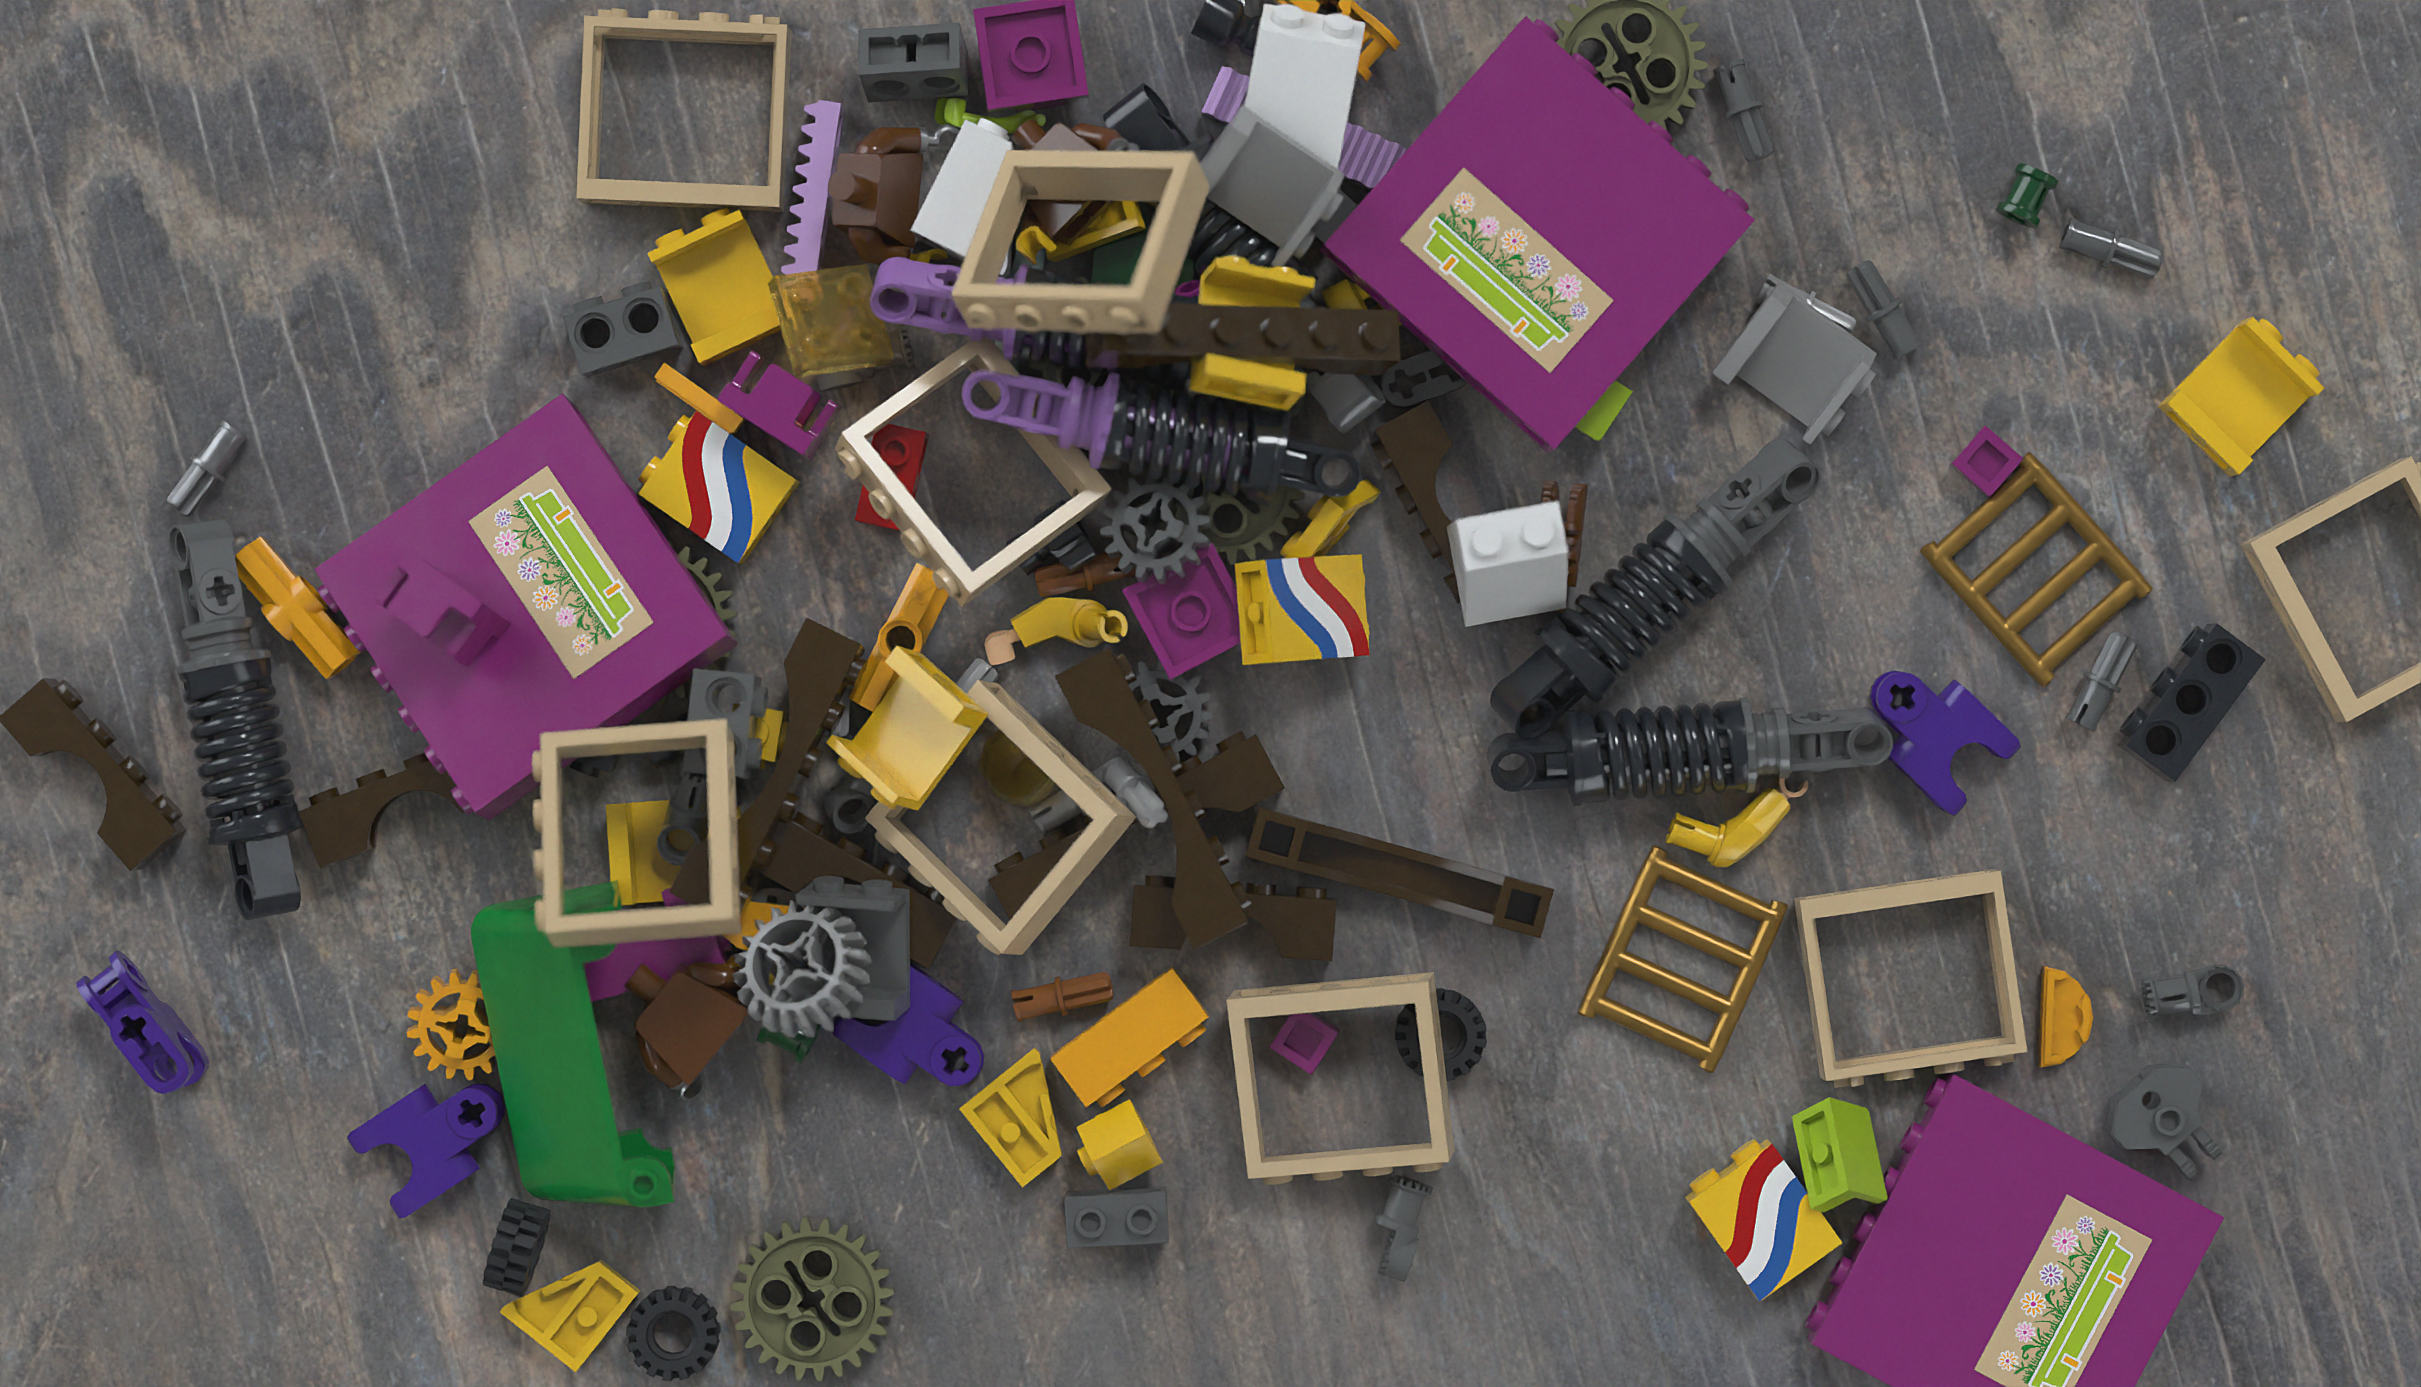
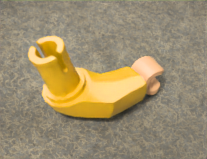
M1048 597L1011 618L1010 621L1014 627L1013 629L990 633L986 637L984 645L989 663L991 665H998L1015 659L1013 642L1021 640L1027 649L1057 637L1073 644L1090 648L1096 647L1103 642H1119L1120 640L1117 636L1124 637L1127 633L1128 625L1125 616L1121 612L1106 610L1097 601Z
M1776 777L1774 783L1776 790L1774 788L1764 789L1738 815L1725 821L1724 824L1720 823L1717 827L1675 812L1668 828L1670 834L1666 835L1665 842L1706 855L1707 861L1710 862L1711 866L1728 867L1745 857L1769 837L1790 811L1791 807L1787 801L1788 798L1802 796L1808 789V781L1802 782L1797 791L1790 792L1785 787V778L1777 779Z

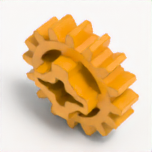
M452 969L448 983H444L438 975L432 977L430 982L433 992L430 993L420 988L415 996L423 1007H410L407 1017L418 1021V1024L409 1027L406 1032L408 1038H420L421 1042L414 1049V1055L417 1057L428 1053L431 1056L427 1067L429 1071H433L440 1064L446 1066V1079H452L457 1069H463L467 1080H473L475 1069L479 1065L486 1073H491L494 1069L491 1057H496L488 1017L478 1004L479 998L484 1000L481 984L478 983V970L474 969L468 980L461 979L458 969ZM460 993L458 1001L448 1007L442 1005L434 1006L443 997ZM459 1014L469 1017L468 1025L471 1027L468 1028L466 1034L456 1032L457 1024L454 1022L458 1019ZM430 1031L440 1034L447 1045L446 1051L434 1041ZM477 1042L483 1044L490 1042L489 1046L481 1052L464 1056L466 1049Z

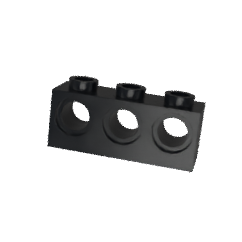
M2218 623L2207 624L2204 629L2196 626L2189 633L2180 646L2179 650L2184 653V656L2176 667L2172 670L2167 666L2157 676L2149 691L2155 694L2144 710L2136 707L2119 729L2124 734V737L2117 746L2165 781L2176 782L2266 660ZM2216 644L2222 646L2228 654V664L2220 673L2213 672L2206 662L2207 652ZM2185 685L2194 688L2198 695V705L2189 714L2183 713L2176 704V695ZM2155 726L2162 727L2168 735V745L2158 755L2150 752L2146 745V735Z

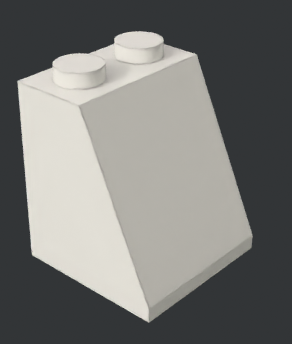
M1264 4L1245 107L1338 169L1365 23L1353 21L1350 17L1342 14L1322 15L1302 11L1300 8L1290 4H1280L1277 6Z
M980 118L977 125L965 120L911 228L917 240L935 249H941L948 255L964 262L1007 150H1014L1012 142L1009 141L1010 137L1007 135V130L984 118ZM1013 239L999 273V276L1004 277V279L1010 278L1012 272Z
M1558 501L1458 519L1447 526L1465 627L1566 608L1568 550Z

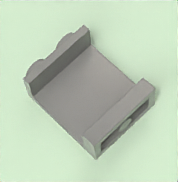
M1241 105L1200 163L1210 185L1206 197L1279 246L1272 263L1275 267H1283L1291 255L1298 259L1303 256L1316 235L1310 229L1318 218L1327 222L1344 197L1337 192L1345 175L1343 172L1244 105Z
M1778 282L1720 358L1712 373L1728 385L1738 375L1805 424L1808 428L1802 439L1811 445L1820 432L1829 436L1846 414L1840 406L1851 393L1859 398L1871 383L1876 373L1870 370V367L1877 353Z

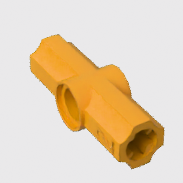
M260 536L247 544L235 555L239 579L263 605L260 608L262 613L285 639L290 642L294 641L325 679L329 680L344 670L361 653L351 642L345 630L327 612L329 606L318 591L303 576H297L264 537Z
M920 563L915 564L887 622L879 631L877 642L867 659L868 664L861 680L855 688L853 687L848 697L872 712L900 676L885 662L893 651L889 644L891 631L901 625L911 629L916 640L912 650L922 653L925 650L927 639L950 596L944 588L938 589L932 575L934 572L931 568Z

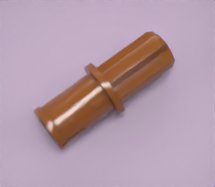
M1107 552L1097 553L1098 556L1073 573L1067 570L1061 563H1056L1036 569L1034 571V578L1039 595L1047 597L1085 587L1090 592L1093 591L1094 585L1127 577H1136V569L1134 567L1130 572L1124 574L1118 567L1123 556L1111 559Z
M1100 972L1063 981L1060 976H1057L1053 983L1021 990H1011V997L1015 1001L1013 1008L1018 1022H1022L1025 1019L1061 1012L1062 1016H1068V1010L1109 1002L1114 997V990L1109 974L1107 972Z

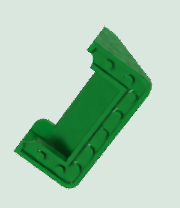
M618 880L564 890V916L611 913L622 909L623 906ZM544 894L495 903L482 908L473 920L471 941L521 1180L525 1189L533 1197L550 1201L630 1207H652L674 1202L677 1168L672 1147L660 1149L653 1146L645 1138L642 1127L617 1132L583 967L584 962L599 960L608 956L615 949L617 943L553 947L544 930L538 931L536 924V901L544 900Z

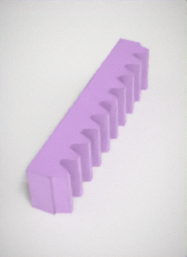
M1222 66L1201 114L1227 126L1241 105L1245 106L1250 76L1241 75L1230 67ZM1347 122L1338 170L1345 174L1343 179L1371 191L1406 152V148L1396 142L1386 140L1381 135L1370 133L1361 126L1352 125Z
M818 100L817 103L804 106L805 113L808 117L815 120V123L802 125V133L805 137L811 139L812 143L800 145L798 151L804 158L810 161L809 163L796 166L795 171L797 174L807 180V182L793 186L792 190L797 197L804 200V203L790 206V212L793 216L800 219L801 223L787 226V232L797 239L798 243L784 246V252L793 258L795 263L781 267V272L786 277L792 279V283L778 287V292L789 299L793 305L816 308L832 202V197L828 191V182L830 177L836 172L845 111L841 103Z

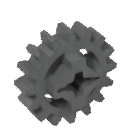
M1147 475L1146 484L1139 486L1135 479L1129 478L1128 486L1131 491L1124 495L1114 490L1112 496L1118 503L1117 508H1104L1102 512L1104 517L1112 522V525L1100 529V533L1105 540L1115 541L1105 549L1111 559L1123 556L1118 564L1121 572L1126 574L1136 567V578L1142 583H1145L1150 573H1154L1160 584H1166L1167 572L1174 570L1181 579L1186 577L1183 564L1189 561L1199 566L1201 560L1195 552L1197 547L1210 548L1211 545L1208 537L1201 534V531L1213 527L1212 520L1209 516L1198 515L1208 507L1203 497L1191 500L1195 489L1188 487L1186 483L1177 489V483H1170L1166 478L1163 483H1159L1157 479H1152ZM1151 498V501L1137 509L1134 508L1140 502ZM1176 502L1186 509L1189 517V526L1175 519L1177 511ZM1159 519H1162L1167 527L1166 530H1157L1154 537H1151L1146 529L1147 526H1156ZM1124 530L1138 537L1136 545L1137 554L1128 548L1124 537ZM1176 547L1179 548L1172 555L1162 558V555Z
M1160 660L1155 671H1150L1144 661L1139 662L1140 675L1136 677V681L1129 684L1132 692L1140 685L1144 697L1143 700L1147 698L1149 703L1154 699H1159L1162 705H1183L1181 709L1175 710L1174 714L1167 717L1168 726L1164 728H1159L1158 726L1152 730L1157 735L1161 748L1170 744L1178 760V752L1183 749L1194 756L1197 750L1192 743L1193 739L1197 737L1207 740L1209 734L1200 728L1201 721L1214 719V714L1202 711L1201 704L1211 699L1210 693L1197 694L1195 688L1201 681L1198 675L1187 681L1183 678L1184 673L1170 680ZM1157 679L1172 681L1182 687L1187 694L1178 698L1166 695L1161 692ZM1193 711L1192 725L1185 737L1178 742L1174 728L1181 715ZM1118 744L1117 749L1119 752L1125 750Z

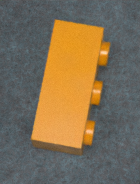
M1172 965L1053 1053L1050 1059L1085 1107L1096 1101L1102 1108L1125 1091L1120 1082L1137 1071L1141 1077H1144L1166 1060L1161 1052L1178 1041L1183 1048L1204 1033L1207 1029L1202 1022L1209 1017V1013Z

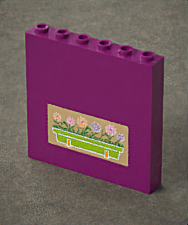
M1525 16L1319 251L1385 310L1398 311V320L1404 327L1544 451L1549 453L1557 448L1755 219L1747 213L1750 207L1741 196L1728 188L1723 192L1709 179L1712 173L1705 164L1690 154L1685 158L1670 145L1674 140L1661 125L1654 121H1650L1647 124L1632 110L1636 106L1624 92L1616 87H1612L1609 90L1594 77L1597 74V70L1587 59L1578 53L1570 56L1556 43L1559 40V36L1549 25L1540 19L1532 22Z
M563 393L314 569L323 582V585L317 588L320 595L333 612L336 613L341 609L350 623L344 628L347 636L361 653L368 650L376 662V665L371 668L374 677L387 693L394 690L403 703L397 709L401 718L413 733H417L420 730L430 744L424 749L428 759L441 774L448 771L457 786L451 792L458 804L468 815L475 812L488 821L541 785V782H535L532 764L533 752L541 751L540 733L623 727L692 678L693 668H706L738 645L576 405ZM402 545L412 550L511 623L500 639H497L495 636L489 638L468 667L456 661L428 638H424L375 601L378 593L397 569V565L391 562V560ZM579 757L561 758V770Z
M1951 1072L1946 1073L1943 1080L1936 1077L1928 1088L1923 1100V1104L1927 1105L1928 1108L1919 1124L1912 1122L1900 1142L1899 1148L1905 1152L1896 1169L1889 1166L1883 1174L1887 1200L1877 1204L1872 1214L1865 1211L1857 1222L1852 1234V1238L1857 1240L1848 1258L1841 1256L1836 1262L1828 1280V1283L1834 1286L1825 1303L1818 1300L1811 1309L1805 1322V1328L1810 1330L1806 1338L1814 1346L1892 1387H2135L2225 1217Z

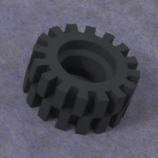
M1436 988L1439 1015L1451 1017L1460 1028L1458 1045L1451 1052L1443 1054L1446 1080L1451 1081L1460 1075H1466L1475 1064L1479 1063L1482 1058L1483 1049L1486 1048L1487 1029L1481 1012L1469 998L1454 990ZM1415 1003L1405 1004L1404 1009L1399 1013L1396 1020L1395 1040L1397 1049L1405 1064L1414 1073L1424 1077Z
M514 1198L508 1201L502 1213V1219L497 1226V1233L495 1238H493L492 1248L486 1261L487 1265L483 1275L484 1286L519 1297L525 1295L545 1242L544 1238L547 1234L548 1223L551 1217L550 1209Z
M676 1285L667 1286L665 1289H657L650 1293L633 1310L630 1316V1323L626 1328V1335L629 1337L627 1348L629 1353L633 1352L635 1364L638 1367L642 1365L647 1369L646 1374L653 1378L655 1375L661 1376L663 1381H672L675 1378L684 1380L692 1374H697L713 1357L720 1342L721 1324L717 1322L716 1315L718 1313L715 1307L709 1306L706 1302L708 1298L702 1293L697 1295L692 1292V1288L686 1286L683 1289L676 1288ZM668 1314H678L689 1321L693 1330V1338L688 1348L680 1352H669L658 1345L654 1329L661 1317Z

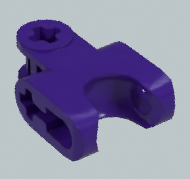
M1900 671L1883 673L1876 678L1871 686L1869 695L1871 706L1899 734L1893 742V748L1888 759L1940 810L1952 816H1956L1967 802L1966 794L1956 785L1950 772L1951 759L1956 750L1965 744L1976 742L1985 747L1993 756L2010 759L2021 748L2019 739L1975 696L1954 679L1938 696L1915 675ZM1892 686L1898 688L1907 687L1903 695L1908 701L1906 706L1889 705L1894 698L1889 692Z
M116 950L109 956L111 965L92 980L87 976H83L76 982L77 989L86 1003L110 1028V1036L115 1045L143 1081L155 1092L161 1094L173 1092L200 1081L209 1068V1058L204 1048L176 1012L167 1003L160 1001L156 997L139 969L121 951ZM119 980V982L116 985H114L106 992V989H108L111 985H113L115 982ZM186 1051H188L192 1055L194 1059V1066ZM169 1056L175 1060L177 1064V1072L174 1070L172 1064L168 1061ZM155 1070L159 1073V1075H160L164 1080H162L161 1078H159V1077L157 1076Z
M911 961L910 1008L895 1021L889 1020L884 1024H871L855 1017H850L849 1019L835 1016L833 1019L832 1033L835 1037L883 1072L903 1084L908 1082L915 1070L920 1066L940 1082L949 1086H960L973 1080L981 1072L984 1065V1052L981 1044L970 1034L951 1022L964 1001ZM962 1047L967 1051L964 1060L969 1064L968 1069L960 1067L953 1072L948 1068L951 1059L946 1055V1051L948 1049L954 1052Z
M476 1083L464 1088L439 1104L427 1085L424 1084L351 1131L347 1136V1140L358 1154H364L381 1144H394L401 1147L409 1155L412 1162L411 1178L408 1184L390 1199V1205L398 1218H404L480 1169V1166L467 1147L494 1130L502 1122L505 1115V1102L502 1094L495 1087ZM481 1102L485 1106L486 1111L480 1117L471 1120L466 1111L472 1107V1104L475 1105Z

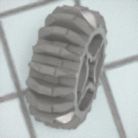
M790 901L788 912L785 915L779 908L771 907L772 921L766 924L762 920L754 919L755 927L759 931L755 937L742 936L743 944L749 948L748 952L734 955L735 962L743 968L733 974L734 982L739 987H743L737 993L738 998L745 1006H749L748 1014L756 1021L763 1020V1026L771 1032L776 1033L781 1028V1031L787 1037L794 1038L799 1029H801L807 1037L811 1036L814 1038L818 1023L826 1030L833 1031L834 1022L832 1017L839 1014L842 1018L850 1019V1012L845 1007L850 1000L853 1002H863L862 994L856 990V986L870 983L869 975L862 970V968L872 963L870 955L865 950H862L867 945L866 939L860 932H855L856 924L848 916L841 917V912L836 907H826L823 910L822 906L807 905L804 909L800 904ZM798 939L795 943H793V944H791V945H788L789 943H791V942H793L794 940ZM832 942H834L836 964L833 974H830L826 970V964L831 955L828 949ZM772 964H775L778 967V974L773 983L776 989L771 996L769 973ZM788 964H791V965H793V966H795V967H797V968H800V967L809 968V967H811V968L816 972V974H814V973H812V972H810V971H808V970H806V969H805L804 971H802V970H800V969H796V970L794 971ZM814 992H818V993L815 994L814 996H812V997L806 999L810 994H812V993H814Z

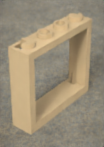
M611 8V10L598 9V16H584L576 198L580 202L587 204L722 209L728 207L729 210L784 212L792 33L787 24H779L780 17H764V15L759 14L750 15L749 23L729 22L728 14L715 12L699 13V21L679 20L678 12L667 10L648 11V18H628V10ZM605 38L773 46L767 186L599 179Z
M1007 150L951 294L969 328H985V330L1023 329L1032 332L1039 330H1065L1076 333H1084L1086 331L1119 332L1123 334L1128 332L1158 333L1210 187L1194 152ZM1027 199L1161 201L1131 287L996 284Z
M986 337L982 338L981 342L969 341L841 434L835 450L838 452L837 456L846 466L844 472L852 479L858 477L870 492L868 495L869 501L876 512L884 519L891 518L902 532L900 537L908 552L917 559L923 558L934 572L932 577L938 589L944 588L951 598L954 597L961 607L965 606L1100 506L1112 489L1095 468H1090V461L1075 445L1070 446L1069 449L1059 448L1057 435L1049 436L1017 429L1071 495L1072 499L974 572L970 570L866 439L966 367L971 373L987 369L1018 376L1019 373L1008 360L1004 359L1003 353L994 342ZM990 380L979 381L997 403L1000 397L999 386ZM1037 396L1035 398L1032 417L1035 416L1036 408L1039 400Z
M2412 456L2394 461L2240 544L2335 722H2348L2420 683L2421 662L2356 696L2278 553L2276 546L2399 480L2421 519V462L2415 464Z
M977 680L967 694L989 713L987 717L1093 819L1091 824L1009 923L1005 925L899 820L908 808L897 806L893 810L878 801L865 819L877 830L874 836L882 846L895 854L900 853L911 864L908 870L913 877L927 887L934 886L945 897L942 901L944 907L956 918L962 921L968 920L979 931L977 939L984 947L997 955L1000 953L1023 955L1136 819V816L999 684Z
M727 719L540 733L541 751L533 752L532 764L535 782H541L542 800L534 801L533 815L536 831H542L543 850L535 851L534 865L537 881H543L544 900L536 901L535 914L538 931L544 930L553 947L740 933L734 735ZM707 747L712 905L564 916L561 758Z
M1990 869L1794 898L1820 1078L1825 1081L1833 1080L1835 1088L1865 1084L1864 1076L1884 1073L1885 1081L1915 1077L1914 1068L1934 1066V1073L1936 1074L1965 1070L1964 1061L1984 1058L1985 1066L2002 1065V1063L2015 1062L2014 1054L2027 1052L2000 870ZM1982 894L2002 1036L1836 1060L1815 918Z
M1434 972L1234 990L1227 998L1248 1179L1263 1178V1183L1268 1185L1287 1183L1293 1180L1292 1175L1312 1174L1314 1180H1332L1342 1177V1171L1361 1169L1364 1176H1381L1392 1173L1393 1167L1412 1165L1415 1172H1430L1443 1168V1163L1450 1161L1455 1149ZM1415 1003L1431 1143L1265 1157L1248 1018Z

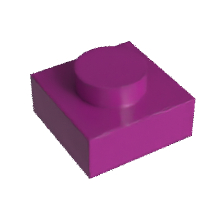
M1985 425L1974 435L1950 465L1986 497H1990L2024 458Z
M1314 1012L1290 1014L1269 1048L1312 1075L1339 1034L1340 1029Z

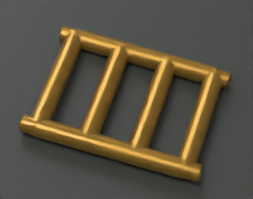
M2028 452L2022 457L2024 459L2018 465L2021 468L1940 542L1936 543L1933 540L1925 544L1920 549V553L2023 669L2041 687H2046L2055 676L2052 671L2135 596L2141 599L2149 595L2153 587L2045 465L2031 452ZM2034 484L2054 507L1971 580L1955 563L1952 557ZM2068 522L2085 540L2087 545L2005 618L1985 595ZM2102 559L2121 582L2045 651L2038 655L2019 632Z
M1652 845L1584 993L1578 1014L1593 1019L1597 1014L1699 1060L1698 1066L1708 1073H1714L1781 927L1788 905L1782 901L1771 900L1770 904L1666 858L1667 852L1657 845ZM1661 877L1759 921L1760 924L1749 948L1745 949L1647 905L1658 878ZM1637 924L1645 925L1740 968L1728 995L1626 951ZM1617 969L1718 1013V1018L1707 1042L1606 997Z

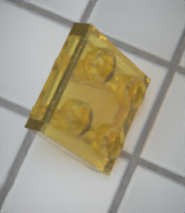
M867 264L776 275L768 283L781 326V335L785 340L787 355L791 360L795 377L888 365L895 357L885 323L873 313L870 306L873 283Z

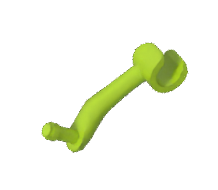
M952 97L949 99L939 98L935 110V121L940 126L949 124L956 128H962L965 120L977 125L980 118H984L1007 130V134L1014 133L1028 120H1035L1039 126H1043L1046 122L1043 114H1036L1032 110H1025L1000 118L966 113L967 100Z

